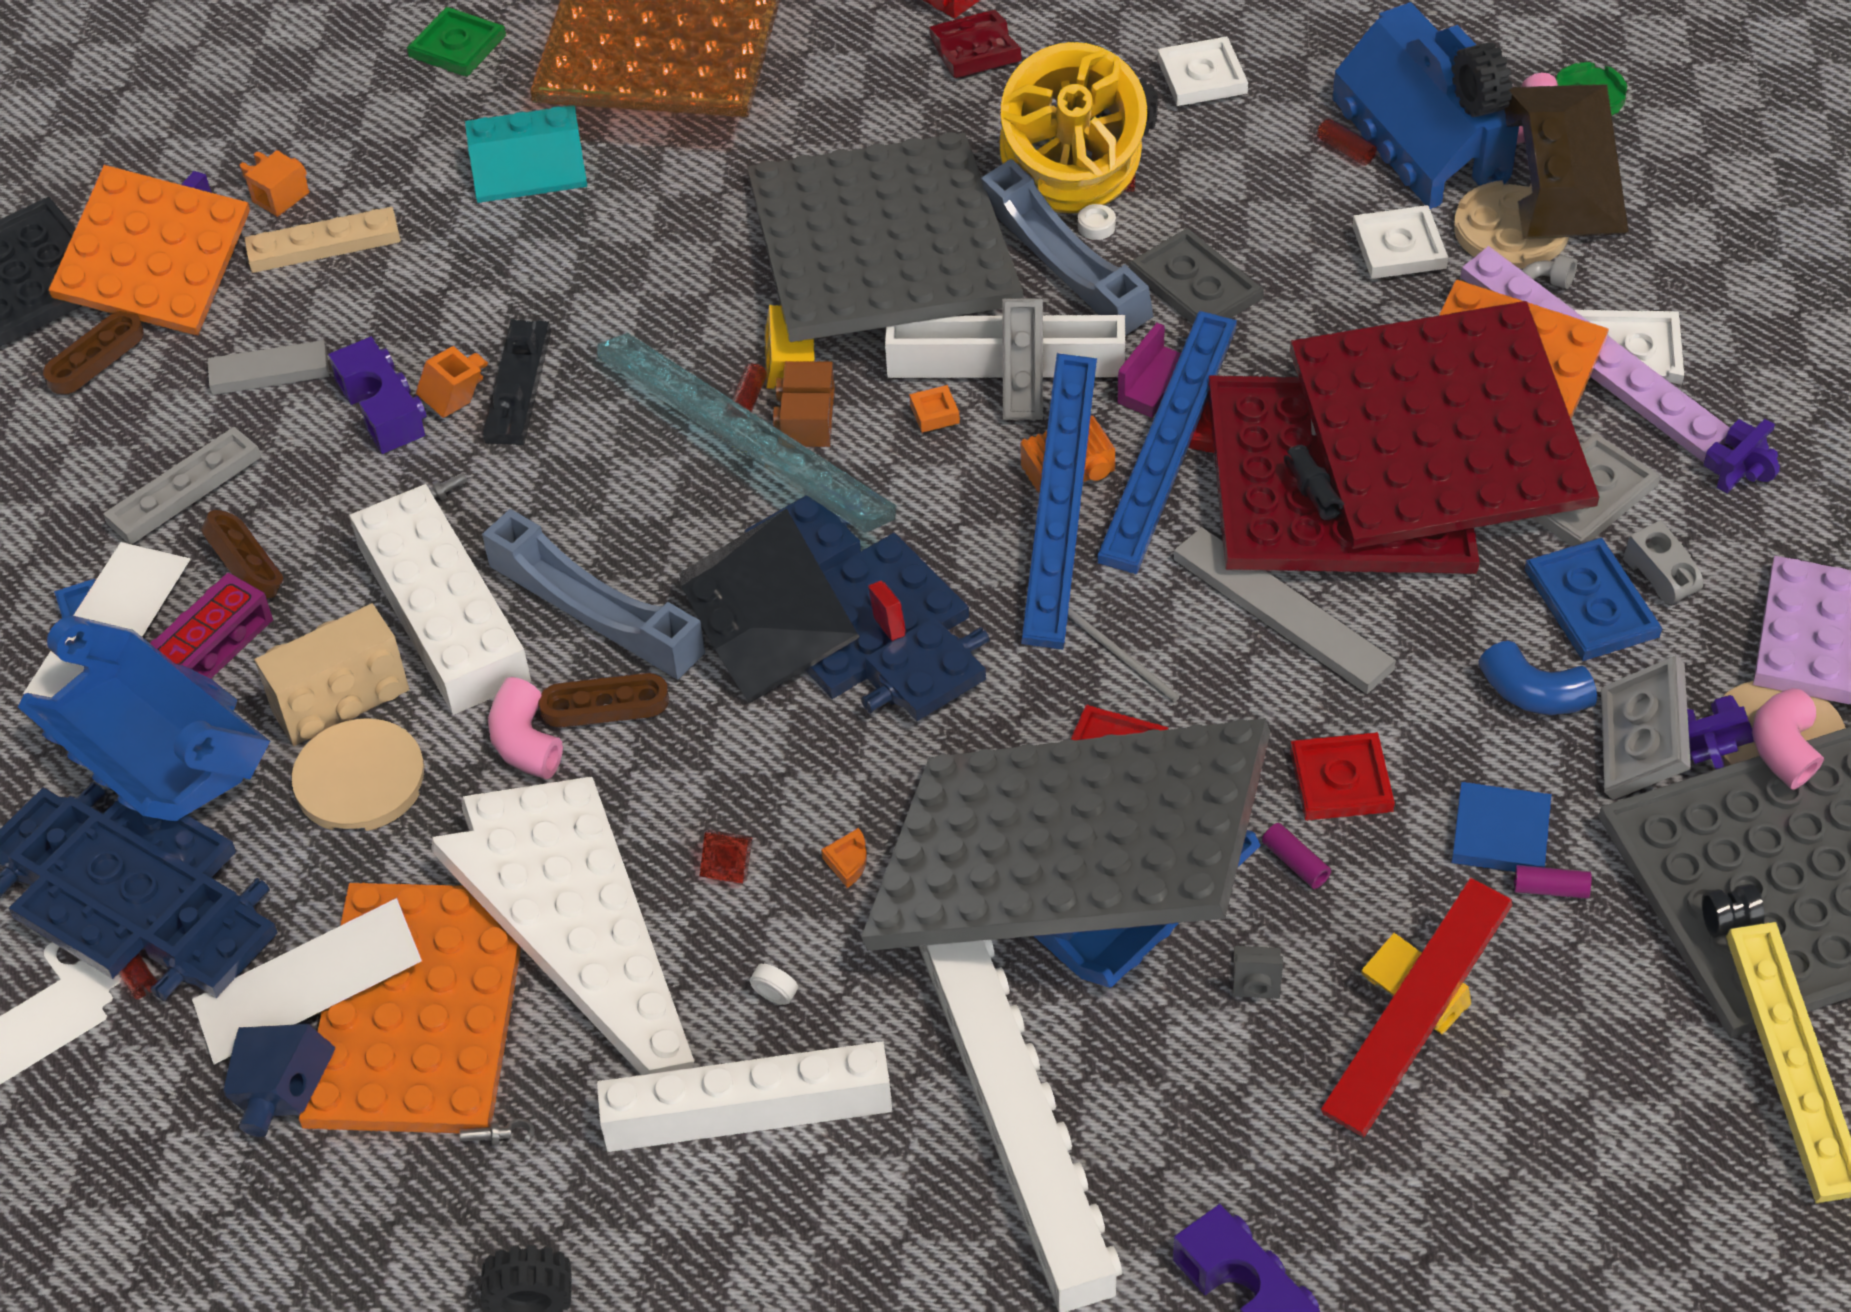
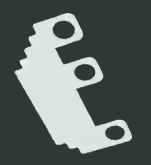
M53 942L50 943L44 950V957L61 980L0 1016V1084L106 1020L107 1015L102 1008L112 1001L113 997L109 990L120 983L121 978L119 975L111 979L82 960L74 964H63L57 959L59 946Z

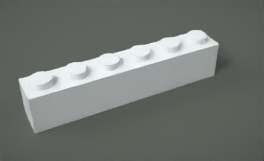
M1043 315V377H1054L1057 353L1097 358L1095 377H1118V371L1125 362V315ZM951 316L886 327L887 378H1003V316Z
M883 1041L597 1081L600 1124L607 1152L892 1112L890 1082Z

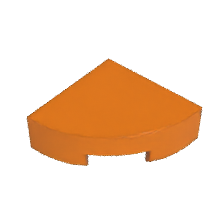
M859 828L821 849L822 859L846 888L853 885L860 878L866 866L867 850L865 838Z

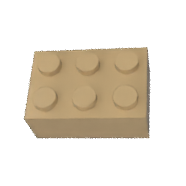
M373 603L338 620L325 622L319 625L316 630L287 644L274 646L264 655L254 659L272 713L293 747L308 739H312L333 725L354 719L361 713L386 701H391L410 690L395 636Z

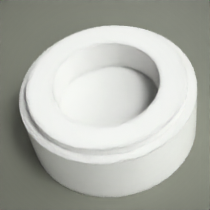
M1092 204L1084 207L1078 214V231L1088 239H1105L1115 231V213L1105 205Z
M759 964L750 978L751 986L758 994L777 1004H789L798 990V985L792 977L772 965Z

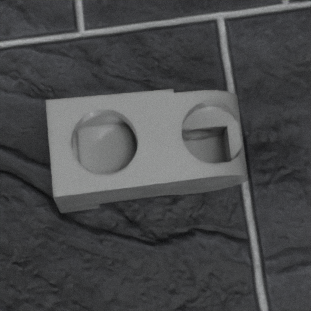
M1662 520L1629 536L1623 560L1633 570L1639 568L1653 584L1656 593L1665 603L1674 604L1703 588V577L1700 569L1692 560L1688 551Z

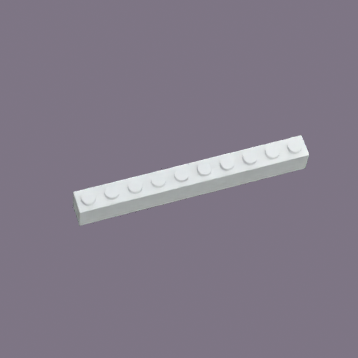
M982 940L919 946L1058 1312L1071 1311L1115 1297L1116 1276L1122 1275L1118 1254L1114 1246H1105L1101 1233L1105 1232V1226L1100 1209L1096 1203L1089 1205L1084 1192L1088 1191V1183L1084 1169L1080 1162L1073 1164L1068 1153L1069 1150H1072L1069 1132L1064 1122L1056 1123L1052 1113L1056 1109V1104L1051 1087L1048 1082L1040 1083L1036 1071L1040 1070V1064L1035 1047L1032 1043H1024L1021 1035L1025 1031L1022 1015L1017 1005L1010 1006L1006 995L1009 994V986L1003 968L995 969L991 958L994 957L992 941Z

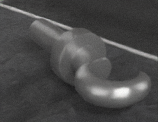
M463 472L441 484L438 479L433 481L434 487L429 490L434 498L439 496L443 500L447 498L445 492L468 482Z
M521 1118L510 1121L506 1127H499L498 1121H491V1128L460 1129V1141L491 1139L492 1145H499V1139L511 1138V1132L515 1128L523 1127L529 1131L524 1139L528 1142L534 1137L535 1129L530 1121Z

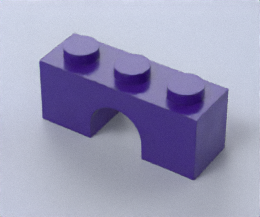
M372 336L328 354L337 385L350 405L359 402L366 430L382 454L426 436L422 419L427 418L421 400L418 396L413 398L410 396V387L402 372L395 373V366L390 353L386 348L380 350Z
M1220 1203L1174 1236L1173 1261L1204 1295H1207L1221 1284L1233 1282L1248 1287L1255 1295L1250 1302L1240 1308V1312H1320L1319 1304L1314 1295L1302 1285L1298 1287L1286 1275L1285 1267L1278 1256L1271 1250L1264 1251L1253 1239L1251 1230L1246 1222L1238 1215L1231 1216Z

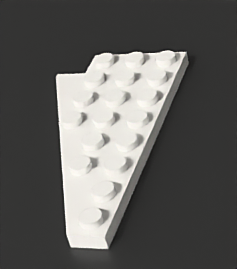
M593 777L463 796L462 810L469 831L433 837L431 848L433 854L641 1075L693 1068L694 1059Z

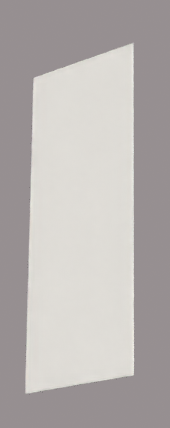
M120 542L73 616L133 629L140 636H143L187 566L190 558ZM76 636L73 637V638L68 637V639L66 640V642H67L68 640H72V641H73V640L76 638ZM50 651L23 694L32 693L53 697L83 672L84 666L62 661Z
M396 898L236 977L217 998L206 992L192 1000L213 1064H216L232 1055L239 1027L295 1025L422 960Z

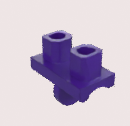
M1738 419L1730 427L1725 439V443L1735 449L1731 450L1719 442H1715L1707 450L1703 466L1719 475L1717 484L1719 490L1727 494L1744 476L1752 482L1756 479L1762 482H1769L1780 472V465L1777 460L1778 452L1775 449H1769L1767 443V436L1774 430V423L1764 419L1757 427H1754Z
M1731 695L1714 700L1711 704L1712 716L1697 720L1694 711L1687 709L1690 761L1693 760L1695 764L1712 759L1715 770L1723 768L1725 764L1722 756L1739 751V746L1754 742L1753 729L1744 706L1739 707Z

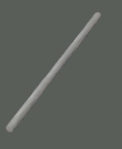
M1070 607L1068 608V617L1173 702L1179 699V695Z

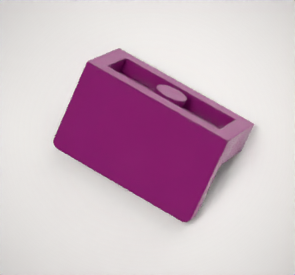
M1158 322L1118 371V404L1151 418L1158 411L1181 355L1180 352L1164 346L1165 325Z

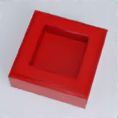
M882 580L868 585L873 616L876 622L891 641L905 636L906 629L901 602Z

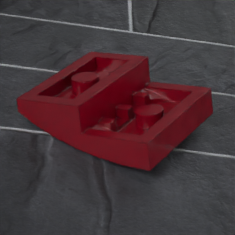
M995 9L929 26V33L945 66L954 78L1022 61L1021 47L1009 36L1007 21Z

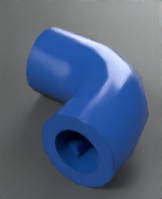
M1512 641L1494 644L1481 655L1478 661L1481 671L1493 688L1506 701L1524 711L1551 716L1574 713L1594 707L1597 703L1594 679L1588 669L1582 665L1557 672L1539 670L1529 664L1518 645Z

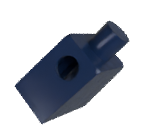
M309 1024L239 1027L223 1089L225 1097L244 1111L239 1128L249 1135L264 1137L268 1133L273 1116L301 1114L310 1101L334 1053L335 1046Z

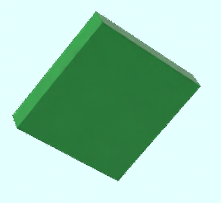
M446 6L407 46L408 56L468 77L506 37L505 26Z

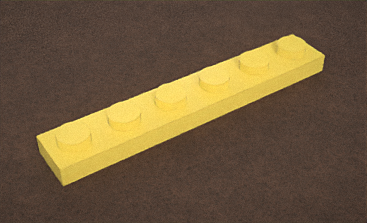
M1772 922L1730 929L1726 939L1815 1202L1821 1203L1851 1198V1136L1777 924Z

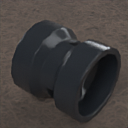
M1740 885L1729 893H1725L1720 889L1703 893L1701 903L1702 915L1706 928L1712 937L1727 936L1730 929L1764 924V906L1755 885Z

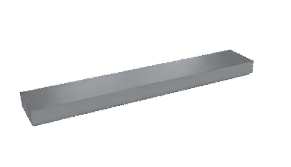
M1203 527L1174 550V560L1364 693L1368 694L1395 670V659L1267 571L1226 570L1223 541Z

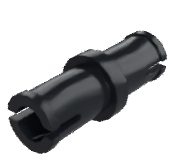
M1296 445L1290 448L1287 453L1291 458L1288 455H1284V462L1298 480L1297 488L1301 494L1310 498L1322 519L1330 520L1338 516L1341 512L1337 507L1343 510L1344 502L1330 485V476L1327 471L1317 466L1306 446Z

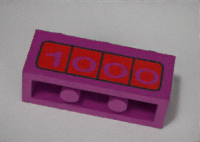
M227 573L216 584L210 586L202 597L189 609L182 612L150 644L175 664L186 666L211 679L273 621V617L265 593Z

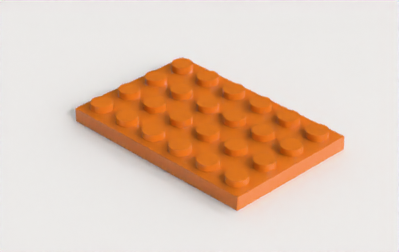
M349 883L340 926L397 898L422 961L322 1011L317 1032L334 1045L335 1050L305 1110L299 1115L302 1129L460 1133V1129L491 1128L521 947L464 886Z

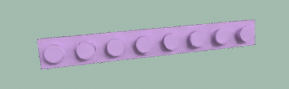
M1489 246L1462 267L1460 277L1467 283L1589 322ZM1607 336L1590 377L1703 463L1707 450L1715 442H1719L1722 445L1726 444L1725 439L1730 427Z

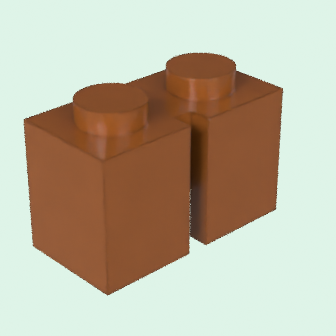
M785 361L784 377L777 378L776 399L777 402H781V406H774L773 427L774 431H781L782 447H830L835 396L833 361Z

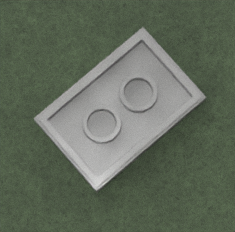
M1597 433L1582 443L1581 448L1600 496L1598 505L1596 507L1532 518L1571 546L1592 541L1656 488L1661 476Z
M1675 655L1601 687L1604 792L1613 800L1691 769L1685 663Z

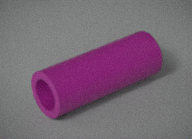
M1281 823L1273 824L1264 833L1262 843L1312 889L1319 888L1327 881L1332 871L1331 868Z
M1516 865L1514 892L1589 899L1592 875L1591 871Z

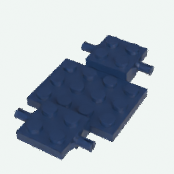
M811 492L744 530L745 533L787 508L857 631L858 639L805 670L831 699L868 679L876 688L875 691L861 698L862 705L868 710V713L871 714L874 710L889 702L891 705L896 704L903 707L916 721H919L986 680V668L971 652L990 642L987 632L983 631L982 627H978L977 630L965 637L958 638L948 631L969 618V606L895 532L861 551L860 540L847 528L848 525L865 517L864 509L858 502H854L837 513L829 509ZM881 580L883 583H886L901 602L906 632L905 636L891 641L873 616L868 585Z
M91 782L77 798L71 795L68 798L61 797L43 787L0 828V867L3 868L0 872V898L16 881L31 885L9 907L12 917L111 979H114L145 947L151 959L168 969L154 986L150 988L152 993L157 998H161L162 1001H166L167 997L182 982L194 984L217 998L278 933L275 924L258 914L253 908L270 891L269 886L263 880L260 881L259 878H255L239 896L233 890L212 879L214 874L236 853L233 841L188 815L177 821L142 816L138 811L122 805L118 800L102 814L92 807L106 794L98 784Z

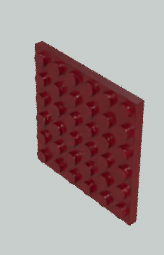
M1527 301L1291 340L1290 353L1332 486L1338 497L1344 502L1343 510L1340 509L1352 549L1596 507L1598 505L1599 493Z
M1209 375L1208 400L1226 570L1477 574L1480 560L1474 528L1352 549L1342 514L1340 513L1330 520L1322 519L1310 498L1301 494L1297 488L1298 480L1284 462V455H1288L1291 458L1287 453L1290 448L1296 445H1304L1309 450V454L1317 466L1324 468L1328 473L1317 435H1312L1311 416L1299 378Z

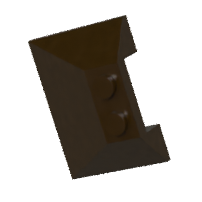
M1607 84L1513 87L1510 89L1512 98L1508 100L1509 105L1504 109L1507 127L1523 126L1533 192L1518 201L1523 239L1624 235L1629 233Z

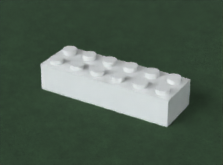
M426 484L349 515L358 548L453 715L494 698L506 678L515 677L531 682L523 646Z

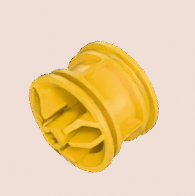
M1079 42L1060 43L1048 46L1032 54L1012 73L1003 92L1001 101L1002 128L1000 133V157L1002 164L1012 158L1034 179L1035 186L1055 212L1079 213L1084 207L1092 204L1106 205L1110 203L1130 184L1138 169L1141 158L1142 138L1147 120V103L1139 79L1121 58L1096 45ZM1052 97L1057 101V107L1052 106ZM1106 108L1112 113L1100 118L1094 117ZM1046 139L1051 140L1037 150L1031 145ZM1087 150L1092 152L1091 160L1086 156Z

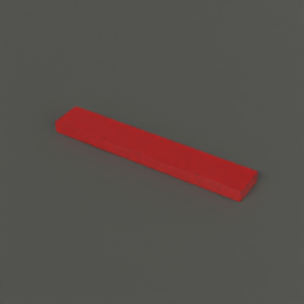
M1470 877L1322 1106L1321 1111L1323 1115L1363 1138L1366 1136L1513 906L1511 898Z

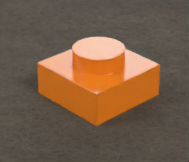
M948 385L909 394L910 407L921 433L960 423L959 410Z

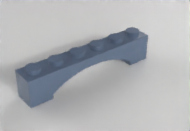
M1012 158L981 178L983 189L987 191L995 216L1098 315H1125V336L1154 317L1149 286L1126 265L1119 268L1109 263L1083 243L1051 208L1035 186L1034 179Z
M509 509L482 533L491 568L678 680L705 654L700 620L670 602H667L662 607L633 599L611 588L566 556L542 533L541 526L514 510Z

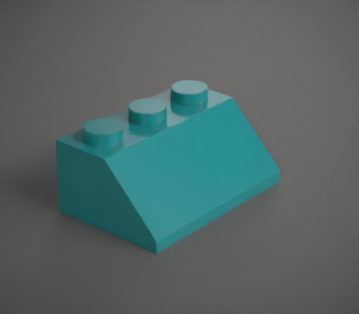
M575 105L517 112L515 114L495 117H482L465 121L477 203L588 187Z

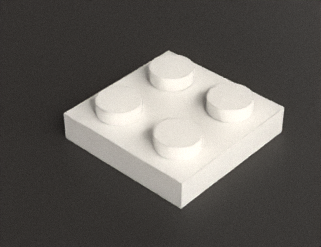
M1228 37L1158 49V63L1177 106L1247 94L1248 81Z
M1428 205L1353 216V230L1371 279L1447 269L1448 255Z

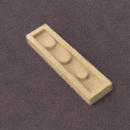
M393 207L375 209L364 213L336 217L330 220L244 237L252 273L401 242Z

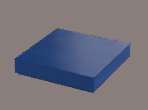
M1461 782L1452 863L1515 872L1516 865L1545 867L1552 794Z

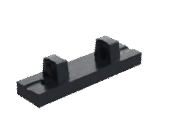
M511 320L483 430L485 444H525L551 335L549 321L529 322Z

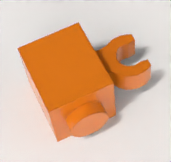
M278 150L268 157L261 152L254 153L255 166H249L244 162L239 164L242 175L246 179L252 202L277 217L310 193L305 177L307 173L302 163Z
M452 346L426 360L415 394L442 418H445L471 403L476 385L484 377L480 374L481 369L485 368L488 362L478 353H474L467 358L457 348Z

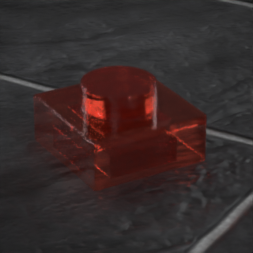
M714 830L706 831L704 834L699 877L741 884L745 883L748 877L752 837Z

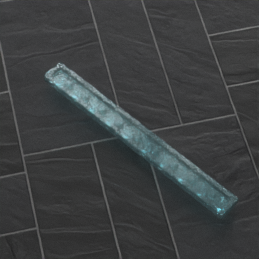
M625 333L597 344L598 359L739 450L745 456L768 469L800 492L806 494L829 511H832L855 528L867 533L895 520L897 505L631 334Z

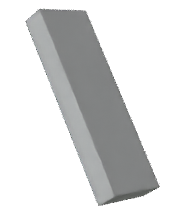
M1003 298V420H1043V298Z
M321 340L208 358L212 395L329 377L325 341Z

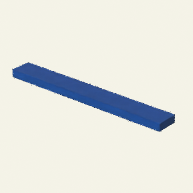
M1203 311L1198 312L1098 553V564L1138 574L1207 403L1209 375H1218L1236 331L1237 320Z
M1060 353L1056 355L1021 644L1062 650L1064 648L1097 358Z

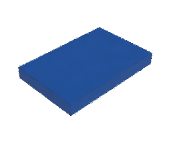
M1602 537L1526 560L1525 572L1582 661L1660 637L1661 625Z

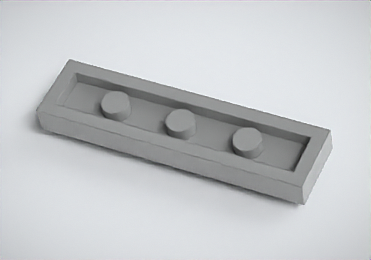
M232 427L104 512L103 515L106 523L126 542L133 544L260 459L259 448L238 429Z

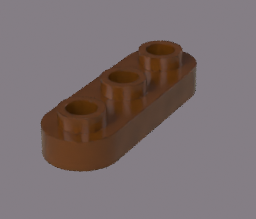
M123 311L115 312L51 359L43 369V376L48 388L57 394L73 393L138 344L144 336L139 316Z
M210 511L205 518L201 531L207 542L221 558L225 567L235 577L265 593L266 598L275 597L283 582V576L244 522L226 511Z
M652 673L553 684L542 691V696L538 701L541 717L544 722L550 726L561 728L654 717L667 708L669 693L667 683L662 677Z

